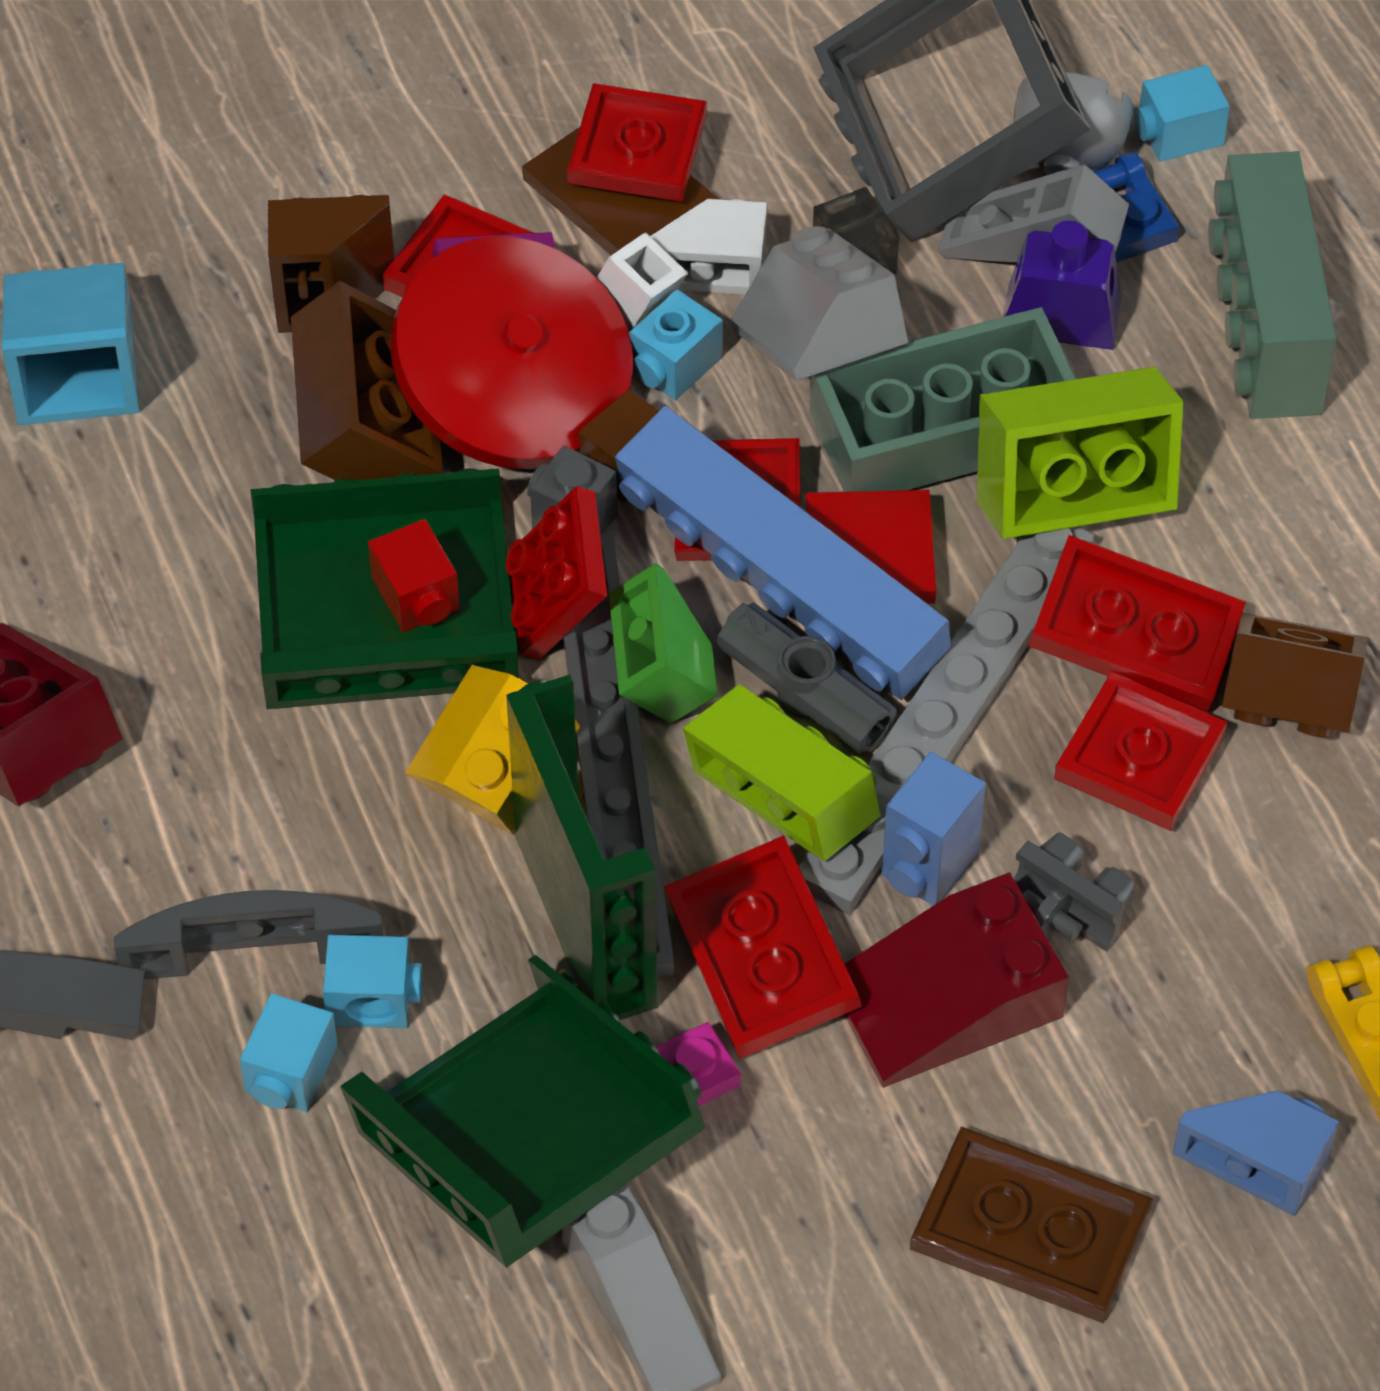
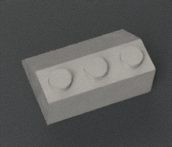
M821 226L801 229L791 236L792 240L773 246L731 318L733 331L795 381L909 343L895 275L831 229Z

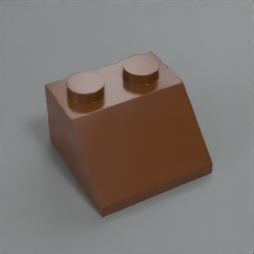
M1243 612L1236 634L1222 707L1235 710L1234 718L1246 723L1271 725L1272 718L1297 722V730L1299 732L1315 737L1334 738L1336 730L1349 733L1365 659L1367 637Z

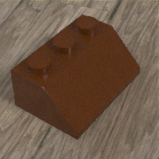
M341 281L335 283L291 317L301 464L335 481L340 479L366 480L390 478L401 474L425 475L443 473L440 439L413 412L402 394L395 377L390 345L392 324L396 310Z

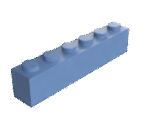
M664 406L615 456L621 481L619 488L634 506L643 511H646L649 507L665 518L667 528L678 540L688 546H692L696 542L711 554L713 563L726 577L735 582H739L742 578L757 589L761 601L774 614L781 618L791 615L806 627L805 632L807 636L817 637L827 642L834 653L835 651L839 652L853 663V669L857 676L875 691L880 692L885 688L902 700L951 648L948 619L667 406Z

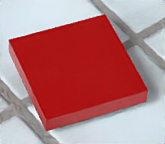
M576 486L556 506L549 507L543 514L541 521L525 537L514 541L509 548L506 557V571L512 576L514 595L511 621L513 626L517 628L519 650L522 656L540 660L607 597L595 491Z
M930 490L806 493V513L925 603H936Z

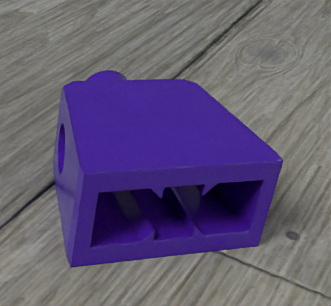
M1076 221L1060 222L1055 225L1052 232L1037 230L1029 232L1009 282L1003 317L1042 307L1059 343L1113 350L1121 304L1114 245L1108 240L1089 238L1087 229Z

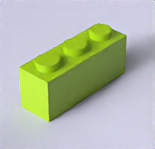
M740 684L683 727L693 770L696 774L824 862L881 817L875 791L877 785L876 777L871 768L861 758L857 756L848 757L830 745L817 729L811 726L803 727L785 715L780 706L772 699L767 697L761 699Z

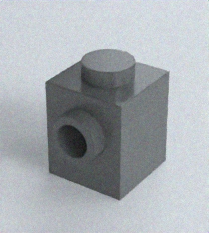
M563 445L549 464H541L530 479L527 494L531 497L532 529L541 521L543 514L549 507L556 506L572 489L579 486L595 491L600 535H603L617 517L616 471Z

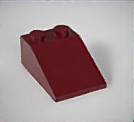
M2 622L0 623V795L20 807L26 802L39 799L47 794L53 784L78 768L89 766L98 761L104 751L123 740V737L97 676Z
M1010 872L947 896L845 963L846 969L859 994L862 1007L844 1015L882 1088L1064 1017L1069 976Z

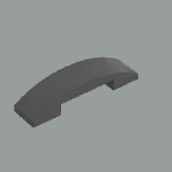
M288 890L241 891L192 900L152 914L115 935L114 949L118 966L145 970L144 979L188 976L187 953L317 942L320 964H326L328 935L383 936V927L380 913L341 898Z

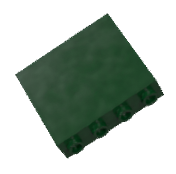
M467 468L449 473L401 474L390 478L366 480L340 479L330 483L295 486L279 484L271 488L250 489L255 525L261 625V675L267 710L453 694L471 665L508 673L519 678L516 632L511 621L509 574L506 571L507 550L499 468L485 470ZM426 519L457 573L460 610L449 614L445 619L436 624L421 625L402 633L372 579L368 541Z
M567 675L550 681L537 680L531 682L518 691L506 694L515 837L572 976L578 982L583 993L595 1003L599 1000L605 1001L616 1013L619 1020L657 1009L655 869L645 847L607 860L603 859L579 803L574 682L572 677Z
M537 955L528 959L538 988L537 991L389 1091L385 1092L363 1072H360L340 1086L358 1133L506 1268L705 1129L697 1103L702 1093L692 1073L681 1063H676L674 1066L660 1056L657 1048L646 1034L641 1031L633 1034L621 1024L616 1013L605 1001L599 1000L596 1003L583 993L578 982L568 971L564 969L559 972L555 971Z

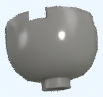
M1064 72L1090 130L1037 164L1043 166L1044 172L1048 175L1084 164L1091 171L1109 164L1121 150L1130 128L1134 109L1130 97L1122 92L1120 102L1115 97L1107 94L1109 83L1078 73ZM1028 78L1023 79L1018 88L1013 123L1040 106Z

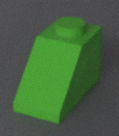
M655 563L609 592L619 695L670 724L718 696L712 644L664 568Z

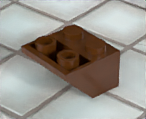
M355 195L351 197L329 198L299 197L268 200V260L278 333L292 332L291 317L338 281L374 299L385 291L383 274L395 259L389 195Z

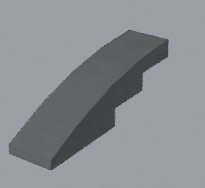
M0 950V1027L61 1039L66 1028L69 1027L132 1040L140 1025L145 970L78 958Z

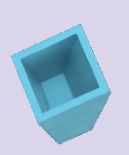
M125 263L92 264L86 267L46 271L33 270L27 273L4 275L2 352L18 426L139 413L132 308Z

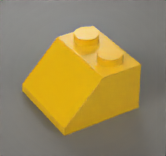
M471 665L408 766L405 774L514 835L515 822L506 694L518 691L528 683L508 673ZM575 719V726H576V733H577L581 726L579 725V723H578V722L576 721V719Z

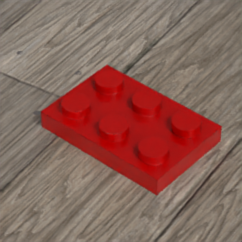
M1069 535L1027 646L1105 676H1109L1111 671L1207 712L1217 690L1246 601Z
M784 835L663 886L667 899L739 1059L862 1007L859 994Z

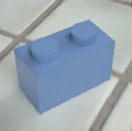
M932 751L928 753L886 806L882 876L887 878L897 891L908 897H919L933 906L946 896L979 853L986 783Z

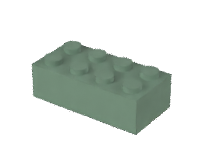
M1300 151L1228 155L1224 180L1215 181L1214 204L1218 219L1209 220L1208 240L1211 255H1220L1222 265L1217 267L1218 298L1220 301H1228L1230 312H1226L1225 316L1226 343L1228 348H1237L1239 359H1235L1233 369L1236 395H1246L1250 419L1322 415L1337 338Z
M1040 307L909 341L907 344L812 375L810 381L809 412L844 492L909 490L978 471L979 404L981 394L1074 380L1076 378L1043 308Z

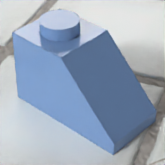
M1276 1090L1185 1111L1178 1124L1173 1155L1295 1216L1331 1153L1339 1121L1328 1116L1319 1105L1303 1098L1294 1099Z

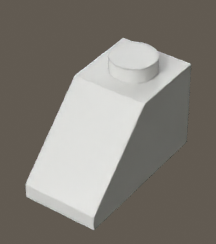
M706 199L651 235L650 237L688 272L678 290L745 295L764 263L767 202H751L740 199Z

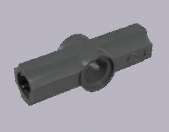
M755 602L749 605L742 603L728 616L724 627L717 635L718 648L777 691L779 704L786 713L796 718L814 719L859 754L864 751L871 753L885 739L890 727L896 721V708L837 665L833 649L827 642L817 637H800ZM809 676V677H813V678L804 679V678H799V677Z

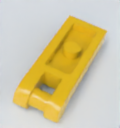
M1366 945L1349 951L1348 959L1333 964L1329 959H1325L1308 965L1306 976L1314 998L1380 1119V958L1371 945ZM1357 984L1363 997L1348 1001L1342 989Z

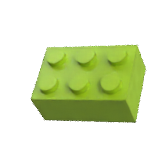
M1155 366L981 394L979 404L977 504L1002 539L1177 510L1184 401Z

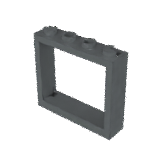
M885 0L813 47L824 72L818 81L827 96L838 105L840 111L834 114V120L846 140L855 146L857 154L851 157L852 163L861 179L868 186L872 187L875 196L869 199V203L879 214L886 229L893 226L896 227L912 243L1090 130L1031 0L992 1L1040 106L909 190L906 187L860 77L979 0Z

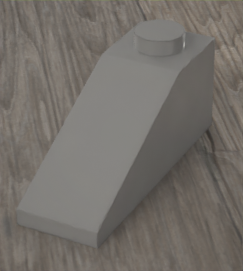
M1085 164L992 191L947 220L937 252L944 258L1017 262L1029 232L1034 230L1052 232L1055 225L1060 222L1076 221L1087 229L1089 238L1104 239L1111 242L1116 253L1129 203Z
M627 1184L562 1229L563 1245L647 1391H704L721 1382L720 1372L656 1233Z

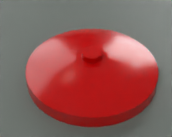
M507 236L481 237L464 241L440 252L429 260L410 282L393 319L390 345L395 377L408 405L419 420L441 441L470 458L490 465L512 469L538 468L543 463L549 464L563 445L579 453L581 446L578 443V431L625 393L631 385L633 372L631 339L623 315L615 300L603 284L583 265L555 248L532 240Z

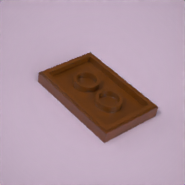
M579 128L522 166L523 180L610 255H613L645 232L649 236L653 235L706 199H719L692 175H690L683 202L568 184L567 169Z
M961 1126L911 1237L910 1250L1104 1324L1150 1213L1153 1198Z

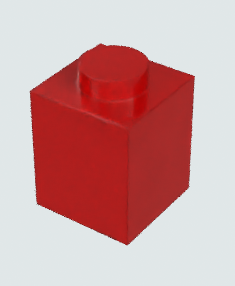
M426 519L368 541L372 579L402 633L421 625L436 624L445 619L449 614L460 610L457 573Z

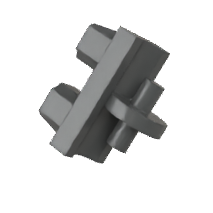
M1061 832L1055 834L1040 847L1028 840L1016 853L1019 867L1014 880L1047 939L1055 931L1070 941L1076 939L1080 934L1107 952L1118 940L1122 916L1132 899L1133 880L1115 867H1106L1091 882L1077 872L1083 866L1085 853L1078 843Z

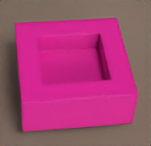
M709 1022L656 1046L660 1056L674 1066L676 1063H681L692 1073L702 1093V1096L697 1100L698 1106L741 1086V1072Z

